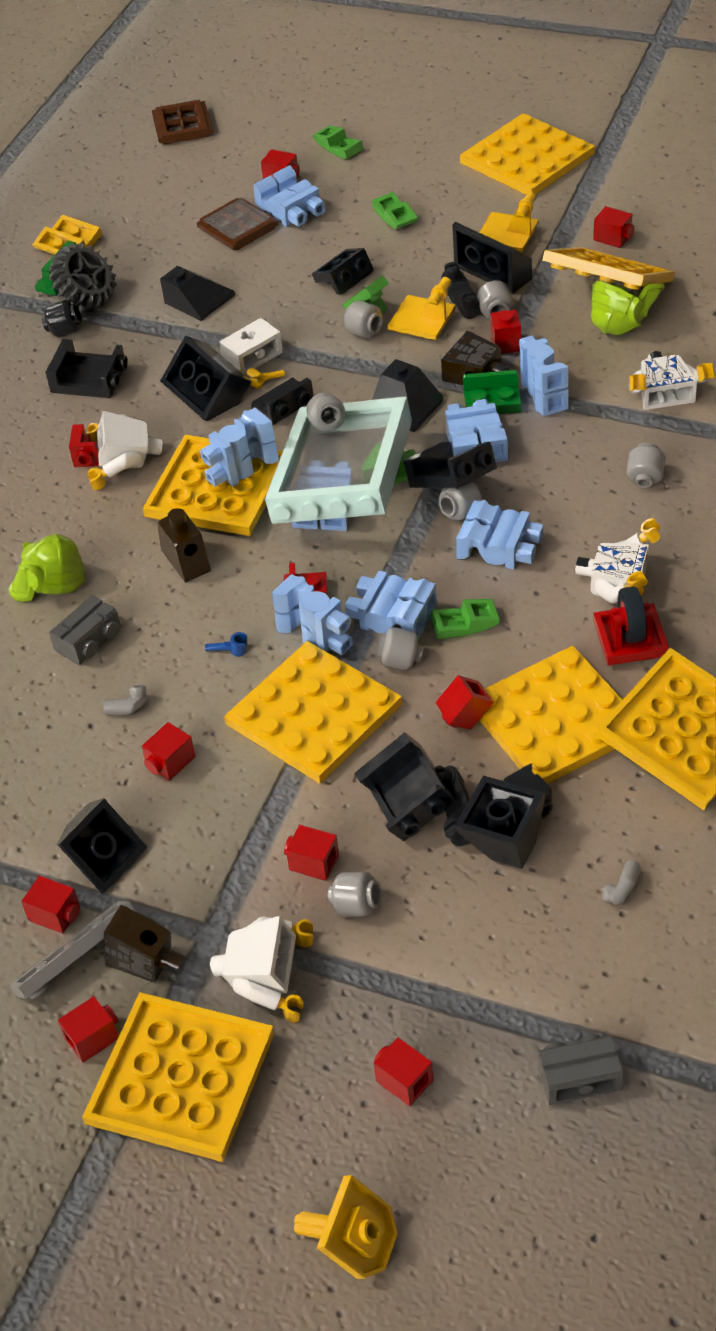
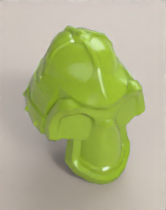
M596 280L592 285L591 319L593 324L603 331L604 334L621 335L636 327H640V322L644 317H647L651 305L657 299L661 290H664L665 285L661 283L646 284L637 297L633 295V292L615 283L610 285Z
M57 533L48 535L35 543H30L29 541L22 543V562L19 564L16 576L9 587V594L15 601L27 602L32 601L34 592L64 594L79 589L85 582V569L78 546L68 537Z

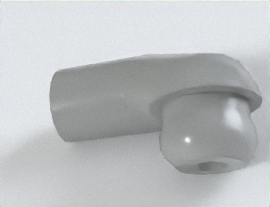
M135 684L131 686L129 690L130 696L127 698L105 699V715H130L147 703L146 687L142 684Z

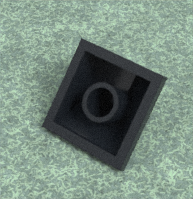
M176 266L160 278L164 303L200 321L235 296L234 290L180 266Z
M395 359L380 375L372 400L407 396L412 418L409 431L415 432L443 402V396L419 367Z
M483 775L454 826L455 831L491 860L522 869L537 841L545 793Z
M105 798L88 803L66 825L57 844L101 894L105 893L148 847Z

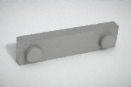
M118 901L10 984L9 987L16 997L24 999L30 997V999H34L46 991L48 988L47 982L104 939L103 932L120 905H124L136 912L129 901Z

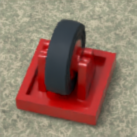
M624 587L618 591V607L611 608V610L593 612V622L607 666L660 658L669 650L655 604L643 603L637 587Z

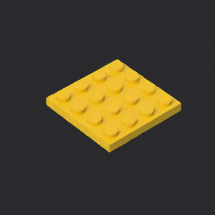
M522 113L460 154V163L523 194L533 192L536 195L594 155L595 145Z
M583 247L545 250L542 260L550 262V267L554 269H575V274L586 277L600 275V281L615 283V281L625 282L624 287L635 290L644 288L646 284L673 282L676 272Z
M185 434L143 507L144 517L161 520L168 516L170 510L180 508L186 512L196 527L251 536L266 507L265 498L279 462L265 464L264 461L256 457L252 460L254 474L239 480V483L233 487L227 481L214 487L207 481L204 472L211 467L204 463L200 454L201 449L210 445L209 438ZM277 450L280 461L283 451Z
M306 641L224 716V720L227 726L321 784L403 703L401 695Z
M573 645L484 688L494 703L479 721L519 769L531 763L532 772L535 775L538 774L547 784L615 750L597 737L595 732L597 727L622 699Z
M670 648L597 727L595 735L693 804L705 810L716 797V678Z
M139 992L82 1116L84 1124L224 1162L274 1037V1027Z

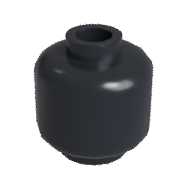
M68 300L47 306L44 311L45 317H42L44 329L47 332H51L55 337H62L77 331L79 323L82 322L78 306Z

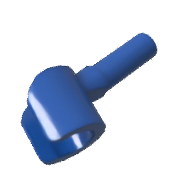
M237 632L231 636V642L205 644V651L225 650L230 651L234 656L240 657L246 652L248 637L245 633Z

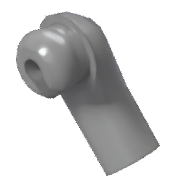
M627 861L625 863L617 886L610 883L605 885L602 895L603 901L611 902L613 906L623 904L637 884L641 871L639 863L636 861Z

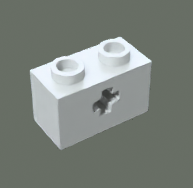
M262 318L219 341L221 355L244 375L248 369L257 368L283 353L280 331Z

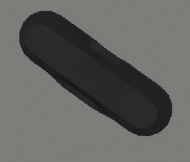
M449 262L444 267L445 271L442 273L441 279L447 277L451 280V286L447 290L449 298L464 318L472 319L480 310L478 298L470 288V284L464 273L460 271L458 264Z
M438 765L435 768L455 799L445 810L447 816L444 824L445 836L450 838L455 846L471 844L456 832L454 828L470 799L464 780L456 767L451 765L444 768Z

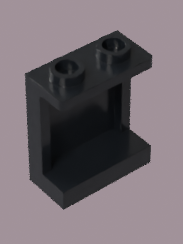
M62 339L45 372L50 392L111 398L115 388L119 386L123 371L127 369L128 358L124 355L122 345H116L112 355L75 352L73 340Z
M441 442L403 460L410 488H459L497 469L491 442H483L456 456H453L450 442Z
M405 732L354 773L359 782L370 789L388 820L386 824L388 831L402 841L416 835L420 828L434 817L442 814L455 801L421 744Z

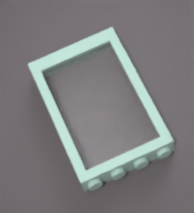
M407 396L343 403L346 414L344 422L338 429L331 432L320 431L314 427L307 417V407H300L265 498L272 524L385 514L412 422Z

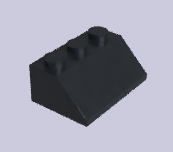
M458 222L452 224L454 262L458 264L461 270L486 282H504L509 287L511 294H514L532 280L531 257Z
M186 335L160 380L205 421H209L239 405L252 382L210 345Z

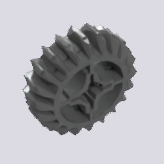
M82 242L77 245L72 243L67 247L61 248L52 258V264L49 268L51 272L49 279L54 281L52 288L59 290L58 297H65L69 302L75 303L78 308L81 306L84 311L89 308L94 310L99 306L105 305L113 296L115 286L117 285L114 281L116 274L111 272L113 265L106 263L108 257L102 258L99 255L100 250L94 252L91 245L85 248Z

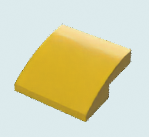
M61 215L53 228L45 226L32 245L34 248L55 255L67 241L75 242L76 245L82 242L86 248L90 245L93 246L103 233L100 227Z

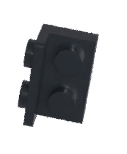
M365 248L345 249L314 271L312 276L315 283L326 282L327 284H332L336 294L340 295L373 272L374 268Z
M292 377L252 401V409L257 408L274 425L299 410L300 407L308 404L313 397L312 381L309 378H305L299 382Z

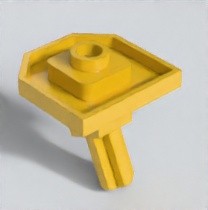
M352 1175L343 1176L329 1216L302 1211L294 1218L295 1233L320 1239L317 1249L356 1279H365L386 1269L398 1235L391 1206Z

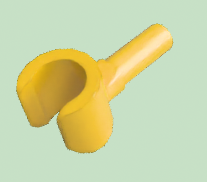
M250 368L246 372L252 378L250 379L252 381L250 385L256 389L261 388L265 381L285 376L284 370L260 373L257 369Z

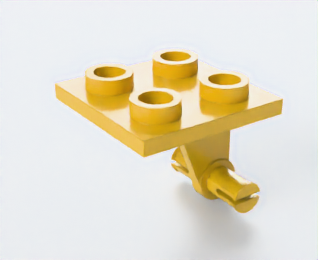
M528 192L525 198L520 200L514 215L491 212L479 233L519 252H523L539 224V219L531 218V211L534 207L533 203L536 200L535 193Z
M443 277L440 283L431 290L429 299L407 295L387 325L388 330L436 340L456 309L455 304L446 303L445 300L448 294L447 290L451 286V280Z

